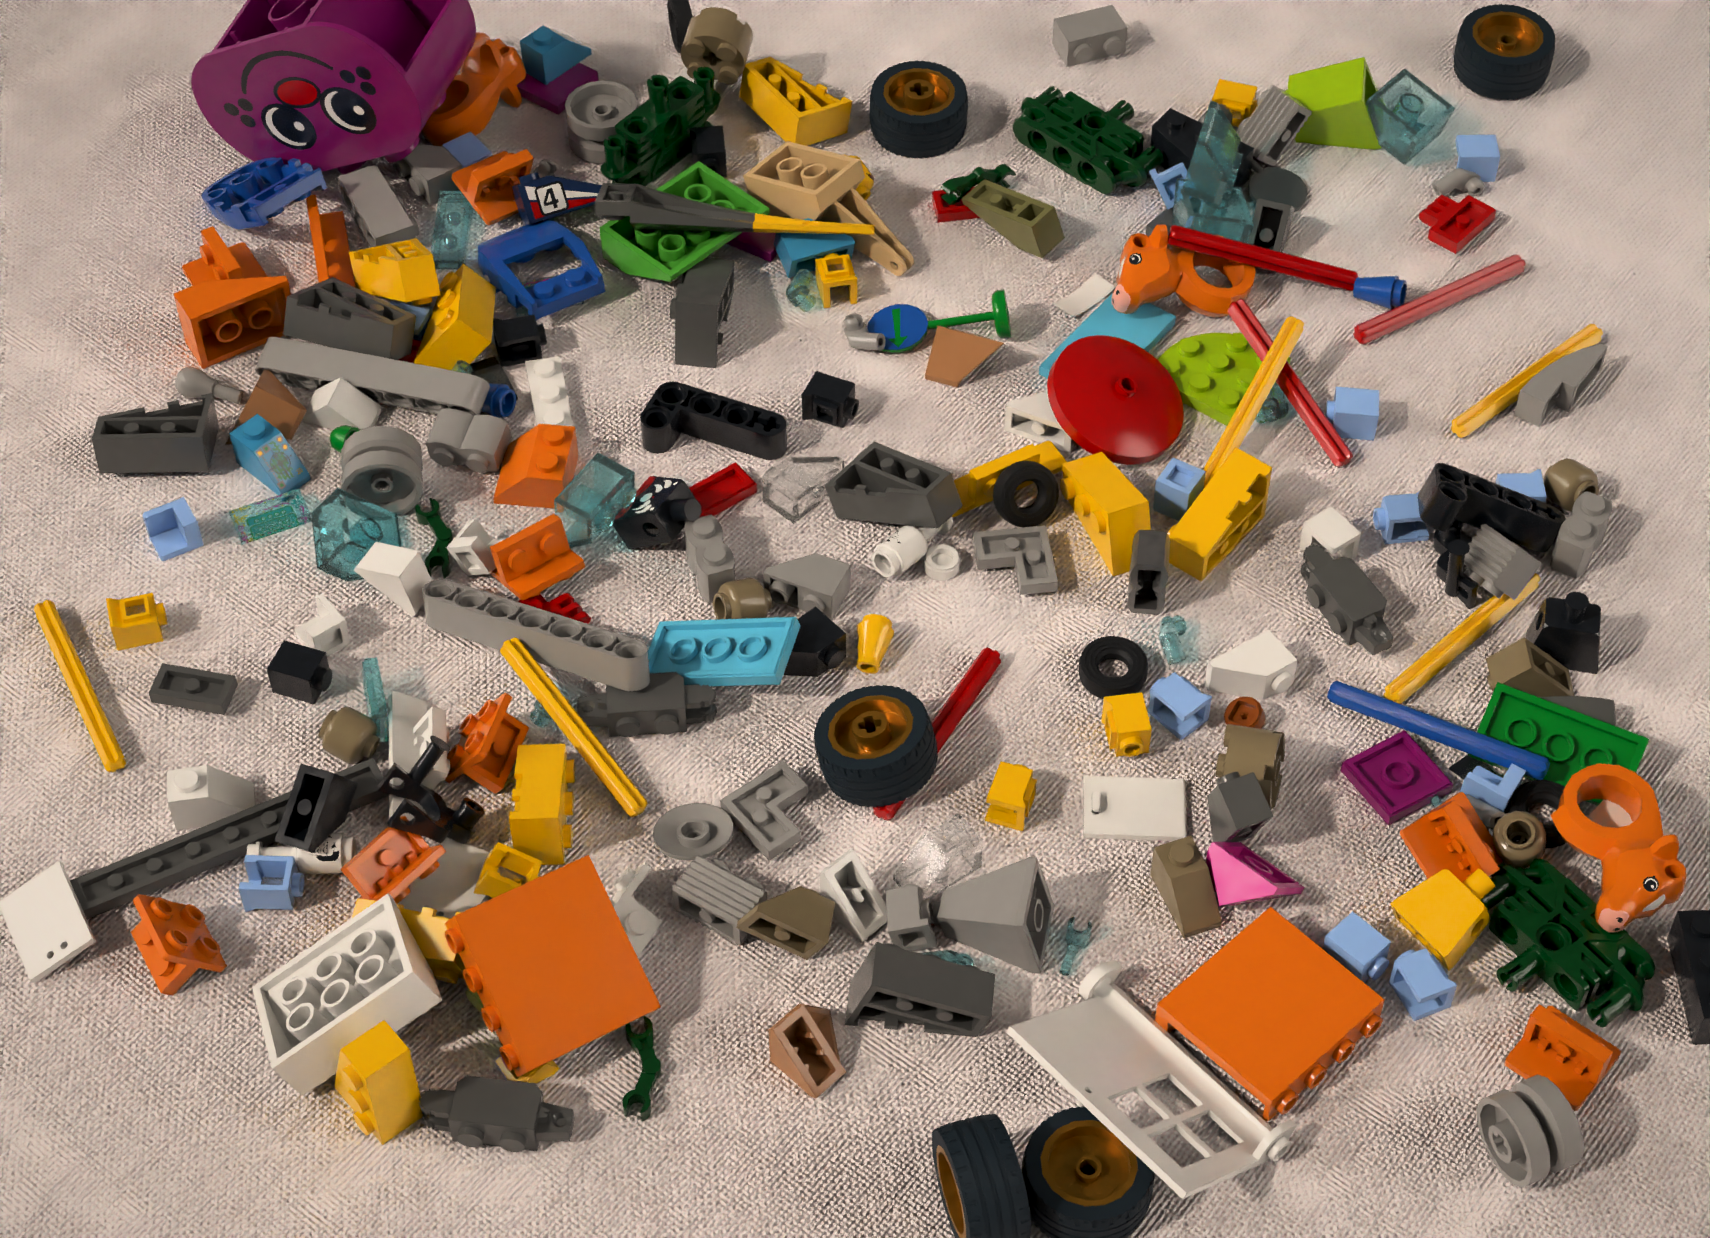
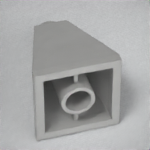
M1037 857L1023 859L943 890L941 901L934 902L932 916L934 924L941 926L945 937L1028 972L1041 974L1054 903Z

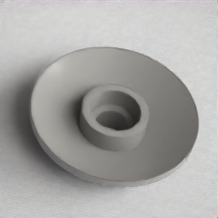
M691 803L681 805L669 810L658 819L653 829L654 843L663 854L674 859L695 860L697 855L707 858L720 852L729 844L734 832L733 822L726 811L711 804Z

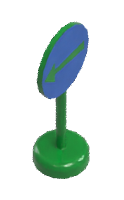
M1004 289L993 292L991 299L992 312L927 321L925 313L919 308L908 304H895L875 313L867 326L869 333H882L885 336V347L881 351L887 353H900L914 348L923 341L928 330L937 329V326L950 327L994 320L998 337L1002 339L1011 338L1010 318Z

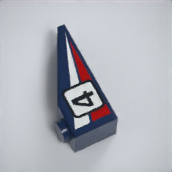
M538 172L518 177L520 184L511 186L524 226L595 205V200L602 185L550 175L540 178Z

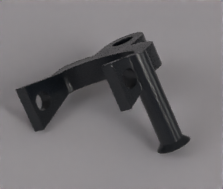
M1455 520L1450 530H1435L1433 547L1441 555L1437 561L1436 575L1445 582V592L1448 596H1457L1468 609L1475 607L1478 585L1462 576L1465 554L1470 550L1468 543L1472 542V537L1462 530L1463 522Z
M430 736L431 743L409 773L394 762L377 786L380 792L404 798L387 824L388 827L424 836L438 843L444 842L446 837L461 844H466L475 833V825L485 812L477 802L469 798H463L460 806L454 811L447 807L445 801L437 792L421 784L443 752L450 750L449 745L442 739ZM392 778L403 780L399 786L389 783ZM409 800L416 801L417 803H419L426 811V813L420 810ZM404 813H409L414 818L411 821H404L400 816Z

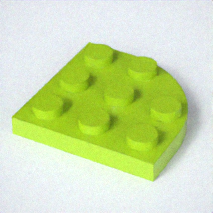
M1205 333L1183 338L1168 348L1157 359L1172 376L1184 404L1226 426L1262 364V361L1242 333ZM1290 357L1287 359V361H1288L1289 364H1290V361H1291V358H1290Z

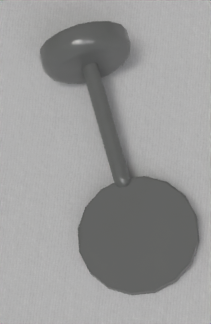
M1218 104L1207 110L1198 121L1228 135L1226 131L1232 123L1233 115L1226 105ZM1253 159L1252 170L1255 174L1251 177L1248 190L1255 204H1257L1258 198L1291 205L1295 208L1294 212L1304 206L1308 193L1305 183L1299 176L1292 171L1280 167H1267L1263 169Z

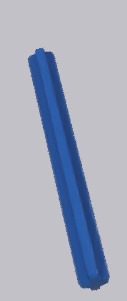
M1334 681L1328 691L1327 698L1334 704L1509 768L1513 763L1526 770L1525 775L1535 779L1543 780L1548 772L1550 763L1545 757L1345 683Z

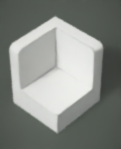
M1330 506L1303 522L1299 547L1304 551L1306 547L1314 544L1322 546V548L1325 547L1332 554L1341 551L1346 557L1352 559L1357 556L1361 532Z
M473 519L468 521L446 548L466 575L491 574L496 565L490 547L504 539L492 540L479 521Z
M321 593L315 597L319 615L296 627L294 631L296 637L304 646L324 651L328 657L349 645L350 639L345 618Z

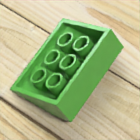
M700 161L656 189L672 195L725 208L764 215L770 213V208ZM625 216L622 220H610L600 227L602 256L605 260L625 274L672 282L742 233L634 230L630 224V216Z

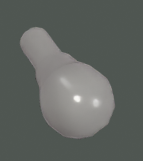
M196 367L181 369L175 378L176 389L179 394L187 398H202L201 395L213 393V398H220L236 404H240L243 398L242 390L219 384L218 380L211 378Z

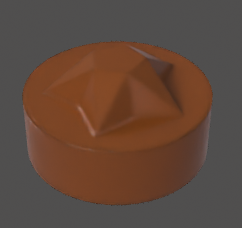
M1239 697L1227 706L1224 720L1226 724L1262 729L1266 716L1256 699L1252 697Z

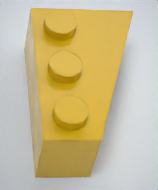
M772 57L745 64L739 97L785 142L790 141L808 146L848 132L852 107L850 99L843 97L839 100L829 95L827 87L820 83L815 87L802 80L803 74Z
M417 238L349 252L357 289L378 297L411 302L412 305L430 303L433 301L432 297L441 295L433 254Z
M465 264L455 273L450 271L441 281V295L436 300L414 360L415 364L463 372L491 343L496 287Z
M1235 447L1180 521L1169 529L1167 533L1170 538L1169 563L1202 582L1264 518L1272 467Z
M1103 452L1063 463V478L1060 479V489L1063 497L1069 501L1112 576L1129 572L1132 543L1138 530H1151L1149 501Z
M566 744L518 745L514 773L516 789H512V801H515V811H510L509 813L513 848L541 860V865H564L565 848H572L573 846L572 824H566L567 816L574 815L573 791L568 792V783H575V760L567 758Z
M385 1020L340 1049L334 1088L354 1110L353 1118L365 1135L373 1133L383 1145L422 1118L423 1114L419 1106V1098L421 1096L410 1049Z

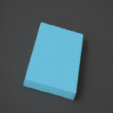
M1111 294L1039 366V375L1048 379L1050 369L1061 352L1074 341L1088 336L1105 335L1121 338L1149 352L1175 326L1176 316L1151 303L1141 305L1136 312L1131 314L1120 313L1112 305Z
M796 617L660 621L648 650L649 672H677L684 677V685H780L801 625Z

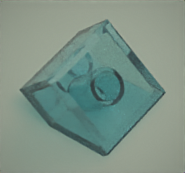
M1405 68L1369 97L1366 102L1379 145L1404 165L1441 134L1455 110V107Z
M1210 101L1181 194L1220 205L1224 192L1228 194L1232 192L1243 154L1237 152L1241 138L1217 102Z
M1177 178L1172 225L1248 243L1254 224L1241 187Z
M597 453L554 499L555 515L562 521L570 548L593 543L602 532L606 533L611 528L615 517L623 508L627 509L631 506L636 497L634 471Z
M337 488L311 513L317 569L347 582L364 579L354 569L375 542L401 547L397 514L340 488Z

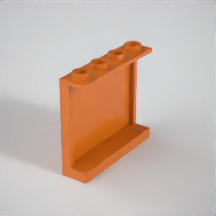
M589 855L461 912L445 923L448 929L445 931L447 944L454 954L459 953L466 968L463 970L465 982L471 992L478 993L484 1006L481 1009L482 1018L487 1028L491 1032H496L502 1044L499 1052L504 1065L509 1071L514 1070L517 1077L661 1008Z
M1270 906L1158 1002L1155 1021L1168 1033L1177 1029L1265 1105L1262 1118L1268 1122L1278 1112L1282 1115L1286 1114L1297 1102L1298 1094L1307 1086L1310 1089L1315 1088L1325 1077L1327 1068L1335 1061L1339 1064L1345 1061L1354 1050L1355 1043L1362 1036L1369 1038L1379 1029L1383 1022L1380 1015L1385 999Z

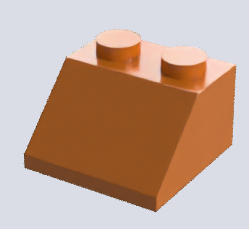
M538 424L511 442L504 455L493 498L494 503L566 510L579 456L576 428L574 426Z

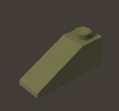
M986 179L981 181L962 198L965 206L1018 249L1037 257L1043 258L1065 238L1054 206Z

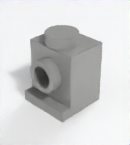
M906 884L899 888L886 890L887 926L892 943L908 951L937 947V939L931 927V924H934L932 904L930 899H923L921 887L915 884Z

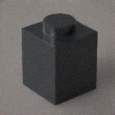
M285 640L267 667L273 693L311 704L316 703L321 692H325L332 681V670L329 668L326 652Z

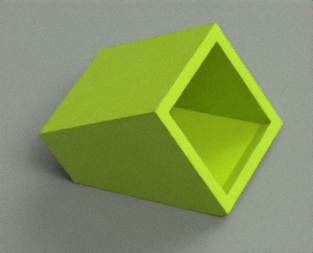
M1365 57L1289 75L1288 89L1284 91L1312 111L1308 120L1304 122V126L1300 128V132L1296 133L1294 138L1296 142L1373 150L1382 148L1383 103Z

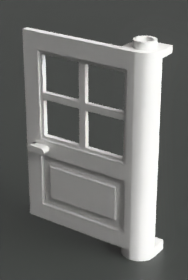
M1115 959L1096 966L1084 978L1078 991L1085 999L1084 1001L1011 1025L1006 1032L1077 1099L1076 1105L1078 1107H1086L1182 1199L1270 1159L1276 1162L1286 1154L1291 1146V1142L1288 1139L1297 1124L1292 1120H1288L1272 1128L1114 983L1123 968ZM1168 1078L1197 1107L1174 1115L1144 1086ZM1134 1091L1164 1120L1140 1129L1110 1100ZM1208 1115L1238 1144L1215 1153L1185 1123ZM1174 1128L1205 1158L1181 1168L1151 1137Z

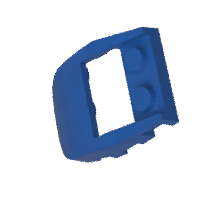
M272 157L257 160L236 169L207 187L201 197L214 217L222 223L239 230L265 226L268 224L266 218H272L282 213L285 205L292 201L298 202L306 199L311 195V191H323L328 187L321 169L318 168L313 171L311 164L304 163L301 165L300 160L295 158L290 159L288 164H284L282 158Z
M544 220L525 225L478 245V266L482 274L487 275L490 283L496 287V293L501 291L505 294L507 302L516 309L522 306L528 309V316L534 315L535 320L606 292L602 274L585 243L566 227L555 221ZM564 244L570 248L571 253L582 263L581 267L568 270L561 275L538 282L528 288L522 285L507 266V264L512 262H528L534 258L535 253L543 250L555 251L562 248Z

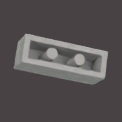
M376 164L338 177L343 203L370 247L414 239L415 236L419 235V228L415 218L407 216L406 206L400 195L395 196L389 176H383Z

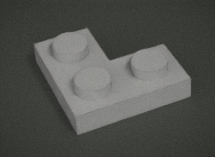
M1046 525L973 532L972 544L978 570L1015 567L1020 595L1055 592L1058 590V579Z
M783 760L721 799L720 806L721 809L729 814L732 822L770 861L801 841V831L782 811L807 796L808 785Z

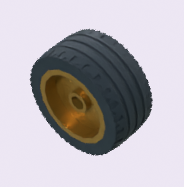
M1494 4L1478 8L1470 13L1469 16H1466L1458 32L1454 51L1455 74L1464 86L1484 97L1515 100L1530 96L1542 88L1550 72L1555 51L1554 30L1548 21L1536 12H1532L1524 7Z
M909 61L893 65L877 76L870 94V125L875 140L887 151L889 150L891 153L907 158H929L939 156L947 151L949 152L963 138L967 125L968 97L965 83L955 71L935 62Z
M887 685L855 689L831 703L822 712L818 723H816L814 734L815 750L823 776L836 796L847 803L861 807H883L884 805L896 804L916 794L918 790H921L928 783L931 775L934 774L938 754L937 742L930 717L920 699H917L915 695H912L911 692H907L905 689Z
M1086 1107L1064 1109L1059 1113H1055L1052 1117H1048L1046 1121L1044 1120L1036 1128L1028 1141L1021 1169L1029 1202L1031 1221L1048 1238H1128L1139 1227L1148 1211L1155 1179V1173Z
M978 1115L977 1117L955 1121L934 1129L931 1140L935 1172L945 1212L954 1237L1030 1238L1031 1216L1023 1175L1010 1136L998 1115Z

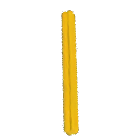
M1290 316L1286 318L1203 469L1206 471L1204 488L1235 447L1239 448L1304 330V323L1300 319Z
M1589 324L1453 419L1451 431L1456 433L1459 438H1464L1516 402L1520 390L1546 366L1568 354L1601 342L1602 329L1597 328L1595 324Z
M1535 573L1515 600L1505 593L1500 599L1492 596L1385 687L1384 698L1402 704L1537 589L1540 576Z
M45 600L43 603H37L34 607L36 617L106 771L115 772L117 769H123L126 765L124 755L54 602Z
M515 637L506 640L500 649V653L627 815L633 818L642 814L648 805L644 796L522 642Z

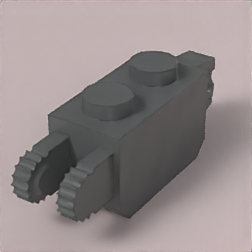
M1313 544L1306 547L1303 554L1305 563L1303 562V565H1301V575L1308 584L1306 589L1307 599L1312 607L1318 608L1328 620L1331 630L1335 634H1339L1348 646L1358 642L1372 655L1391 648L1394 637L1383 621L1387 599L1353 559L1340 557L1334 560L1328 552L1324 551L1325 549L1322 546Z
M677 672L650 673V683L641 690L625 691L606 685V693L579 697L577 700V712L587 726L608 727L609 737H633L646 734L669 735L677 732H687V724L702 723L703 721L711 722L717 713L716 704L713 703L716 702V692L709 685H684V677Z
M467 1075L457 1082L455 1091L429 1089V1091H424L425 1093L421 1094V1098H419V1106L423 1114L424 1124L428 1128H437L440 1131L451 1132L452 1141L459 1142L467 1147L489 1145L502 1147L510 1152L537 1151L539 1141H570L574 1126L573 1109L544 1102L542 1091L536 1083Z

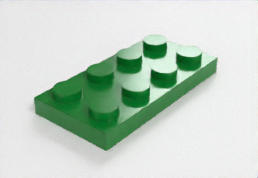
M1499 682L1496 684L1477 730V733L1547 758L1550 765L1543 780L1553 781L1564 787L1573 774L1598 763L1620 765L1637 772L1649 739ZM1468 754V756L1471 758L1477 759L1479 761L1490 764L1505 771L1509 769L1501 765L1495 764L1493 762L1476 757L1474 755ZM1524 775V778L1529 779L1531 781L1538 780L1533 777ZM1602 799L1586 800V802L1596 806L1603 801Z

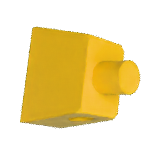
M1479 868L1464 882H1461L1448 869H1443L1396 898L1390 905L1395 918L1450 971L1490 921L1487 907L1480 900L1495 888V884Z

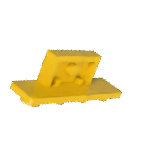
M1045 441L1036 446L1032 443L973 468L969 471V474L954 480L963 506L952 515V518L993 501V490L999 475L1013 463L1019 461L1037 462L1048 468L1054 475L1063 471L1062 464L1067 461L1051 441ZM1025 481L1021 483L1016 490L1033 484L1034 482Z

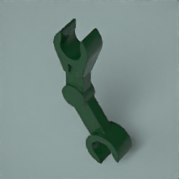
M1001 164L995 169L977 167L966 177H957L944 182L941 188L947 194L941 197L949 205H954L970 191V188L979 184L984 179L1009 188L1010 185L1004 178L1008 175L1016 176V173L1007 164Z
M430 498L432 511L423 512L418 504L415 506L418 522L428 525L436 536L435 546L426 557L425 566L430 577L433 567L442 566L443 578L445 579L451 572L449 551L446 547L453 540L451 529L447 528L440 518L439 503L435 499Z
M646 1016L643 1017L646 1029L643 1034L633 1033L630 1023L625 1025L626 1039L640 1057L642 1072L635 1090L626 1093L622 1102L625 1117L628 1116L629 1108L632 1104H643L644 1106L640 1112L642 1122L651 1114L650 1094L656 1079L661 1075V1062L656 1058L654 1052L653 1024Z

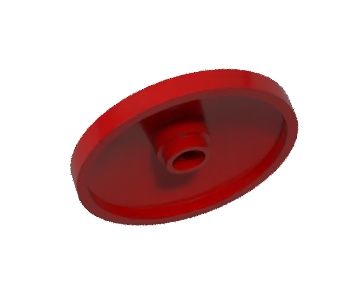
M1094 335L1084 337L1068 345L1050 369L1047 393L1051 409L1060 426L1069 437L1089 453L1103 452L1113 463L1138 465L1157 459L1177 439L1182 429L1184 418L1183 402L1179 389L1166 368L1153 355L1138 345L1112 336Z

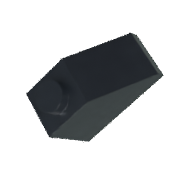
M814 607L798 618L801 626L784 675L818 677L828 669L836 668L846 657V633L817 607Z
M301 764L275 841L313 852L345 822L358 783L338 774Z

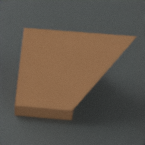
M937 326L925 379L958 388L963 378L1004 343L958 329Z
M264 369L233 430L256 414H259L277 428L285 439L292 440L307 410L270 370ZM230 436L225 445L232 444Z
M799 1003L769 1029L770 1061L812 1098L820 1096L846 1073L840 1063L830 1009Z

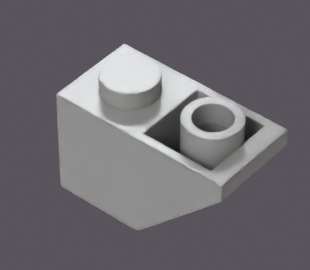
M418 144L408 156L392 163L396 174L400 178L404 177L410 183L413 192L417 196H422L430 205L460 192L451 178L453 172L462 169V165L443 146Z
M815 553L767 567L763 572L764 588L768 589L771 599L775 603L786 604L805 612L817 607L830 620H833L851 589V565Z

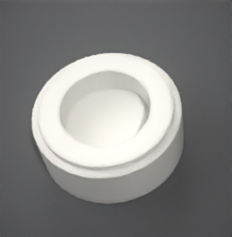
M937 544L927 549L923 559V568L930 578L946 581L954 578L960 571L961 556L957 549L946 544Z

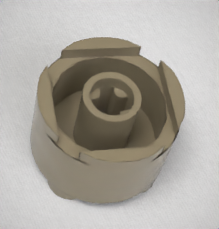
M706 8L701 10V13L696 17L694 15L689 22L681 48V59L687 68L688 76L694 79L693 72L697 71V68L709 67L714 71V79L718 80V83L735 84L745 68L753 40L752 29L746 21L745 25L737 20L736 13L723 8Z
M1227 724L1224 735V747H1228L1227 753H1219L1216 777L1221 778L1233 772H1239L1241 777L1254 772L1270 809H1274L1282 780V775L1279 773L1281 762H1284L1285 734L1275 730Z

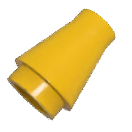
M869 614L864 616L862 622L857 625L858 661L856 667L864 673L874 674L879 671L880 663L894 636L892 622L887 617Z

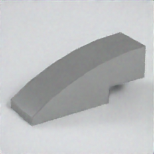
M1600 343L1586 347L1546 366L1520 390L1514 415L1540 427L1556 406L1569 412L1600 373L1608 346Z

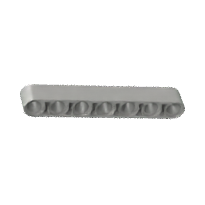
M269 337L255 369L259 376H261L264 369L270 370L282 384L316 390L342 377L377 403L438 414L440 409L451 408L462 410L472 415H480L490 389L487 381L468 373L279 337Z
M450 580L430 581L423 587L426 623L433 629L498 650L502 648L506 640L515 637L522 642L538 663L625 691H638L647 687L650 683L648 646L638 639Z

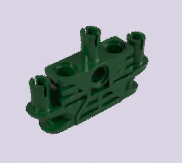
M709 67L697 68V71L693 72L694 83L683 76L677 77L670 84L668 78L663 75L651 76V79L647 80L649 99L615 125L616 135L608 136V140H604L606 159L601 165V173L611 180L612 183L647 186L691 153L690 128L712 126L707 119L719 107L721 96L714 89V71Z
M1050 86L1034 99L1030 97L1023 99L1021 117L1017 118L1013 124V132L1020 143L1085 185H1089L1103 194L1114 193L1118 184L1130 187L1143 186L1146 184L1149 171L1157 168L1164 162L1163 154L1159 149L1154 151V146H1150L1143 152L1144 136L1124 124L1134 117L1132 105L1129 102L1126 104L1125 100L1119 101L1109 111L1104 112L1071 91L1065 94L1064 98L1058 88L1055 90V86Z
M1541 858L1534 859L1530 868L1526 869L1522 867L1513 868L1505 864L1497 865L1500 870L1492 874L1490 878L1495 884V888L1480 901L1487 907L1488 911L1494 907L1488 926L1489 930L1517 955L1516 958L1497 970V978L1503 986L1511 980L1512 982L1506 986V989L1514 992L1519 986L1537 974L1576 1011L1581 1009L1585 1002L1589 1003L1593 1000L1595 994L1599 995L1607 989L1608 992L1588 1004L1586 1009L1592 1021L1602 1015V1018L1596 1022V1025L1599 1027H1606L1613 1019L1627 1009L1639 1011L1644 1003V980L1651 979L1655 973V964L1649 953L1625 929L1619 932H1607L1595 919L1597 904L1548 861ZM1505 899L1504 904H1498L1499 902Z

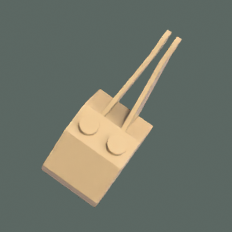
M786 141L743 175L748 193L770 208L768 215L801 220L810 218L814 221L875 225L874 235L846 234L853 237L855 241L854 248L878 262L896 276L903 275L906 270L914 265L912 254L901 244L855 190L865 177L860 159Z

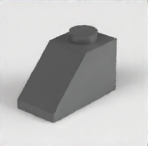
M1258 198L1247 243L1283 252L1295 208L1291 205Z
M1233 772L1216 780L1217 786L1207 796L1213 842H1241L1249 839L1274 817L1254 772L1241 777L1239 772Z

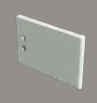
M1084 775L1083 838L1175 841L1188 837L1185 779Z
M446 837L441 844L446 852L437 860L440 866L426 878L420 880L418 877L409 887L411 892L398 904H402L404 909L422 912L423 907L434 908L437 910L436 915L452 918L455 916L456 911L464 912L486 902L489 896L475 894L474 890L484 861L490 852L468 843L461 844Z
M62 861L56 862L0 900V910L28 977L33 983H36L96 942Z

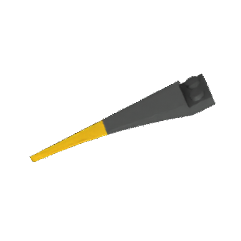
M603 183L595 200V215H604V218L607 220H622L625 216H630V224L634 230L874 235L875 225L810 221L751 213L683 198L639 184Z

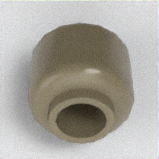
M1566 458L1550 466L1544 475V487L1547 498L1566 511L1572 512L1574 502L1582 493L1588 491L1596 495L1599 494L1597 475L1592 469L1574 459Z
M754 578L726 582L720 586L718 593L713 597V610L717 619L766 618L768 610L772 606L770 592L768 589L763 588L761 583Z
M348 706L338 711L332 710L323 721L318 735L322 739V746L325 752L348 764H356L364 756L370 759L376 752L381 739L376 736V721Z
M1514 811L1507 813L1497 821L1493 829L1492 840L1496 854L1504 864L1513 868L1529 867L1534 859L1542 858L1546 850L1544 826L1536 816L1528 812Z

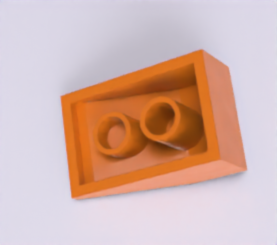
M286 276L209 280L173 294L186 345L202 369L266 343L269 337L280 338L285 336L283 335L286 301L287 296L291 295L289 281Z

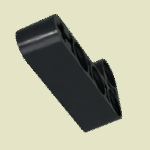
M672 381L660 385L640 416L643 447L651 453L659 454L669 451L681 433L765 460L779 459L787 450L786 420L782 415L679 382Z
M1445 463L1435 464L1418 493L1420 518L1435 530L1448 531L1455 520L1481 529V525L1487 524L1511 542L1537 552L1545 553L1549 550L1558 535L1562 523L1566 520L1565 515L1549 504Z

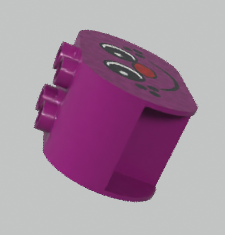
M247 0L214 49L203 55L196 63L191 77L193 94L202 114L212 128L230 146L252 161L276 157L282 158L284 164H288L290 159L295 158L300 160L301 165L304 163L311 164L313 171L318 168L322 172L337 168L341 174L353 172L364 165L367 160L383 156L390 163L397 162L408 156L417 147L420 140L419 134L432 113L445 101L446 90L470 53L476 38L474 14L468 0Z

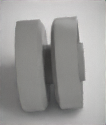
M595 81L577 87L568 95L565 103L568 141L570 149L577 157L591 163L603 164L605 162L604 140H608V136L616 135L615 125L638 108L635 94L628 87L617 82Z
M375 426L357 431L345 440L341 450V492L343 500L352 510L365 516L387 518L407 513L419 504L423 495L421 445L413 435L399 428Z
M1537 1074L1512 1085L1511 1091L1503 1089L1479 1100L1476 1114L1482 1141L1491 1160L1511 1184L1523 1188L1546 1178L1549 1171L1556 1173L1581 1162L1584 1154V1145L1579 1122L1568 1100L1548 1078Z

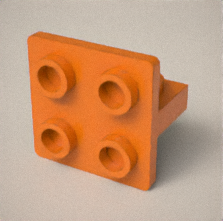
M527 149L515 154L502 151L453 172L451 179L487 225H492L519 213L511 186L520 184L518 177L530 174L534 157Z
M213 226L200 231L204 244L199 247L202 258L182 266L183 273L192 286L209 280L268 277L246 243L241 242L227 248Z
M554 513L490 547L496 565L491 575L521 600L535 597L544 589L559 581L571 578L574 573L585 568L584 560L570 549L562 521Z
M505 692L494 701L489 699L477 714H469L463 720L458 730V733L462 736L458 744L454 745L447 754V759L450 760V770L445 779L446 782L450 783L460 775L465 774L494 794L504 788L517 757L518 745L523 744L529 730L528 726L506 713L512 696Z
M1463 792L1455 794L1400 831L1401 838L1427 879L1443 869H1448L1461 882H1464L1478 868L1489 877L1500 870L1497 865L1503 862L1496 854L1491 834Z
M406 816L400 817L404 821H409ZM387 827L340 870L360 893L359 899L378 901L386 894H389L395 903L398 904L411 892L408 886L418 877L420 880L426 878L440 866L437 860L446 850L442 845L429 847L420 835Z
M138 894L133 899V903L142 920L131 931V934L160 993L173 996L198 968L221 973L227 967L220 953V946L212 938L204 922L205 917L198 908L190 904L184 905L167 901L161 897L155 898Z
M1539 1004L1530 1014L1522 1039L1506 1057L1504 1064L1524 1079L1537 1074L1548 1078L1560 1089L1573 1111H1577L1619 1059L1621 1051L1555 1007L1548 1006L1545 1008Z

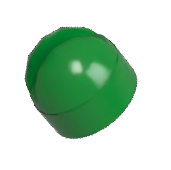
M348 425L336 427L331 432L329 439L332 448L341 453L345 440L360 430Z

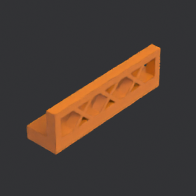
M316 194L310 195L306 198L318 281L320 283L334 277L356 288L349 256L350 249L343 211L319 214Z

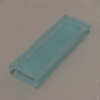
M440 191L431 247L435 269H459L463 264L466 265L473 207L461 191Z

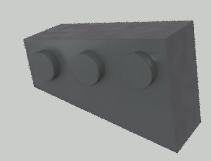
M706 257L683 273L682 283L677 285L676 299L672 298L670 304V319L675 320L676 365L717 367L718 344L722 345L723 333H718L722 321H727L734 293L735 260Z
M332 277L287 296L283 335L327 347L398 360L411 354L416 315Z
M213 393L201 395L202 401L181 406L179 400L167 402L168 408L145 413V409L142 407L99 416L92 436L99 473L158 474L162 472L196 473L209 471L219 429Z
M877 442L869 445L824 485L836 517L840 519L939 528L963 506L951 472Z
M876 942L850 982L845 1025L858 1026L859 1019L885 1021L884 1029L898 1030V1023L924 1025V1032L977 1037L992 1017L995 974L982 971L976 966L960 965L945 961L936 955H923L902 949L895 944Z

